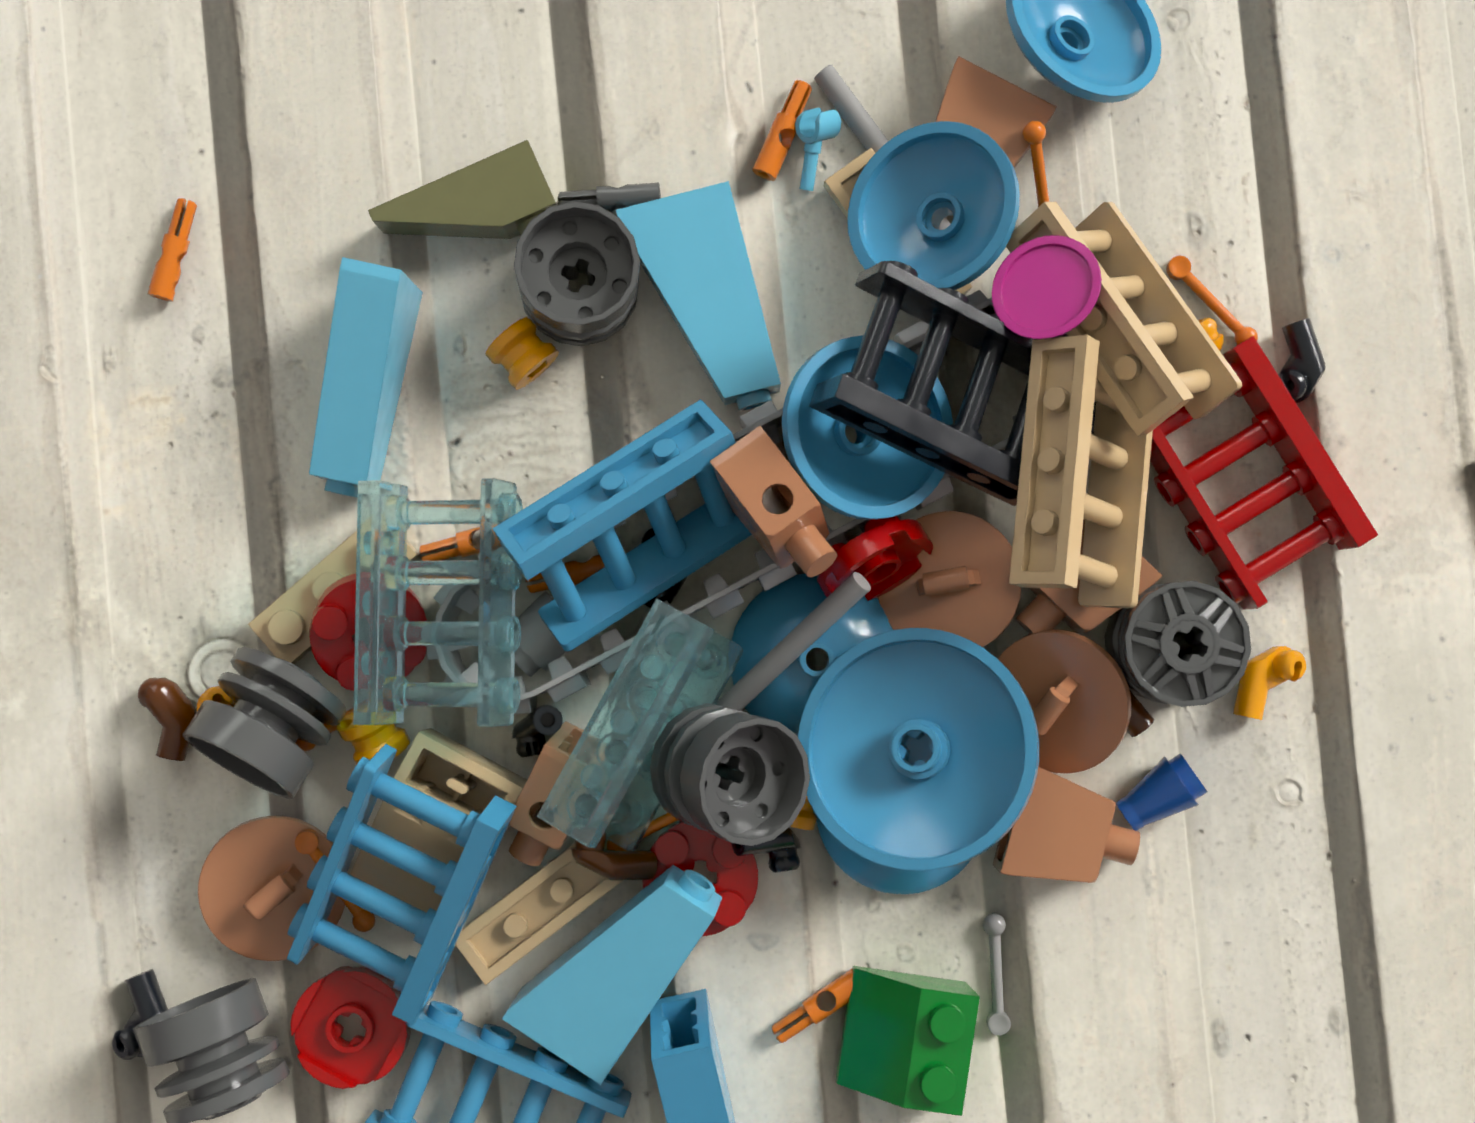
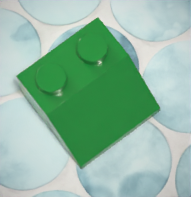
M853 966V987L846 1007L836 1083L902 1108L962 1116L980 996L965 981Z

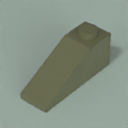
M525 140L369 209L368 212L372 221L384 234L512 239L518 235L521 236L532 219L549 207L556 206L557 204L528 140Z

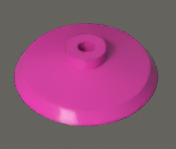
M1050 235L1027 241L1013 250L996 272L992 285V303L995 313L1009 330L1023 337L1046 339L1062 335L1078 326L1094 308L1101 290L1100 266L1094 254L1084 244L1075 239Z

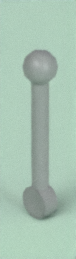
M992 913L986 916L983 921L984 931L989 935L992 1012L987 1016L986 1022L991 1033L1001 1036L1006 1034L1011 1027L1010 1019L1006 1012H1004L1001 934L1005 930L1006 923L1001 915Z

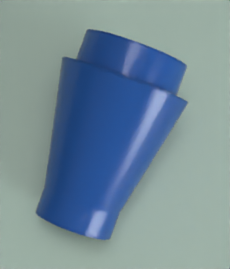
M1180 753L1169 761L1164 756L1126 796L1116 802V805L1133 830L1138 831L1145 825L1198 806L1199 804L1196 800L1206 794L1207 790Z

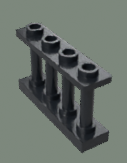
M881 261L860 272L855 286L877 297L853 367L851 372L840 374L817 384L809 407L995 498L1016 506L1028 382L1005 450H997L981 442L982 436L978 433L1001 363L1003 362L1029 376L1032 340L1034 339L1012 332L1004 325V322L999 320L997 315H988L969 305V299L964 294L948 288H937L918 278L917 271L902 262ZM902 310L929 324L904 397L903 399L896 400L878 391L879 386L874 380L898 312ZM953 336L980 351L955 424L946 425L930 417L931 411L927 404L950 338Z

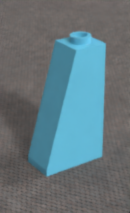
M729 181L617 209V217L621 219L635 239L642 268L724 405L737 403L738 410L743 411L757 408L770 400L772 401L770 394L780 392L781 382Z
M342 257L309 474L326 480L325 491L359 498L361 488L375 491L379 489L423 292L400 269Z
M672 865L525 984L502 1020L601 1085L714 919L722 896L715 892L713 884L700 873L693 870H686L684 872L675 865Z

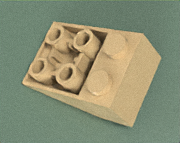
M432 728L417 733L394 776V779L467 815L472 810L481 814L495 795L515 805L527 779ZM382 801L371 826L445 864H448L450 860L458 863L464 847L455 843L457 837L385 801ZM360 850L350 875L426 913L429 908L437 911L443 898L434 893L436 886L363 850Z

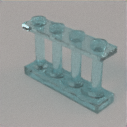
M483 478L481 480L480 499L410 501L408 498V486L381 480L358 481L353 725L404 723V710L407 706L477 707V724L479 727L509 726L513 724L514 713L518 710L521 696L519 682L514 677L515 652L518 650L521 642V625L518 617L515 616L516 590L521 584L522 573L502 547L492 528L523 510L522 500L517 493L515 483L496 478ZM480 524V560L409 561L407 558V530L411 525ZM409 585H479V621H408L406 618V590ZM408 646H478V683L408 682L405 678V650Z
M656 598L537 817L586 847L596 848L602 835L606 832L608 840L627 851H635L661 805L653 791L650 772L655 742L667 723L686 708L705 703H717L743 655V647L714 632L715 630Z

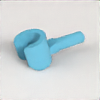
M814 108L802 112L796 118V133L802 142L805 143V155L799 189L814 190L822 141L835 138L841 130V118L836 110L822 112L821 108Z

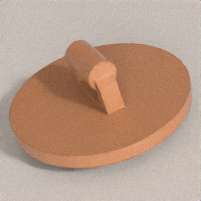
M943 511L916 519L921 523L930 538L933 550L931 555L922 550L917 556L922 567L908 580L878 597L879 604L883 608L890 626L893 630L905 628L942 630L971 640L981 647L989 645L1009 626L1021 599L1022 587L1009 584L1012 546L1005 536L993 525L971 514Z
M1043 630L1020 638L999 656L998 660L1018 681L1033 710L1039 736L1038 767L1053 773L1085 771L1103 762L1119 746L1130 723L1131 695L1122 670L1112 656L1100 645L1074 632Z
M265 816L241 823L228 831L214 845L202 866L198 883V899L201 913L207 926L222 944L242 956L255 960H287L294 938L288 936L287 932L299 908L304 903L309 904L314 891L307 888V882L316 865L309 854H302L297 851L295 839L302 830L311 829L315 831L319 836L318 848L328 857L333 842L327 840L326 835L318 828L292 817ZM337 896L327 920L335 925L338 924L345 907L339 896ZM316 943V944L312 947V949H314V948H315L316 946H318L319 944Z

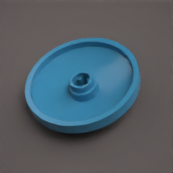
M929 628L892 630L870 637L851 647L839 656L819 678L806 702L799 725L798 739L807 754L810 774L806 796L815 814L826 829L848 849L865 859L890 868L915 871L942 869L961 864L984 853L1002 839L1017 822L1027 806L1037 778L1039 765L1038 728L1033 710L1022 687L1012 673L983 647L964 637L942 630Z

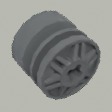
M574 201L549 207L529 222L517 241L514 269L525 313L536 325V328L558 343L576 346H586L606 341L624 328L636 308L640 258L635 239L621 219L599 205ZM579 273L587 274L589 286L582 285L578 293L570 291L569 280H576Z
M1197 581L1154 584L1138 595L1136 607L1121 608L1110 616L1104 636L1106 651L1122 670L1128 687L1134 695L1154 702L1180 707L1207 705L1228 694L1244 675L1251 654L1249 625L1238 604L1219 588ZM1176 633H1188L1186 641L1193 646L1190 654L1179 653L1180 646L1173 641Z
M248 647L238 648L230 662L240 675L225 672L217 680L220 688L235 702L234 706L212 700L204 701L182 735L196 750L236 776L274 795L293 799L314 766L312 759L296 744L297 740L319 746L327 745L331 735L322 723L331 726L339 725L346 714V707L334 694L323 687L317 679L296 665Z
M710 703L686 708L667 723L655 742L650 764L652 788L666 812L682 823L692 825L699 830H705L723 840L749 846L774 840L793 824L805 804L810 782L808 757L795 733L778 721Z
M256 978L238 981L195 997L163 1011L133 1028L146 1066H159L172 1062L177 1064L178 1071L166 1077L154 1088L157 1097L160 1098L187 1092L186 1095L172 1102L163 1110L167 1123H191L197 1120H210L223 1116L255 1101L267 1089L275 1086L289 1075L290 1070L285 1058L271 1059L258 1064L256 1062L279 1047L280 1043L277 1036H263L248 1040L246 1035L247 1030L259 1024L269 1014Z

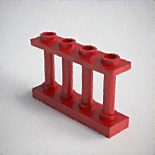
M1252 336L1222 354L1242 382V387L1233 395L1239 398L1244 397L1255 415L1252 417V425L1183 466L1166 439L1167 435L1194 419L1183 406L1153 430L1150 462L1158 473V476L1154 477V482L1159 493L1170 506L1178 505L1189 523L1184 529L1190 543L1200 555H1209L1220 573L1215 576L1219 589L1235 603H1239L1244 610L1258 609L1268 603L1258 586L1259 583L1324 543L1336 544L1339 550L1359 548L1378 536L1375 528L1255 337ZM1263 444L1270 447L1274 445L1286 464L1282 467L1283 474L1214 515L1196 486ZM1295 493L1300 496L1305 495L1316 512V515L1313 516L1314 523L1249 563L1244 564L1227 535Z

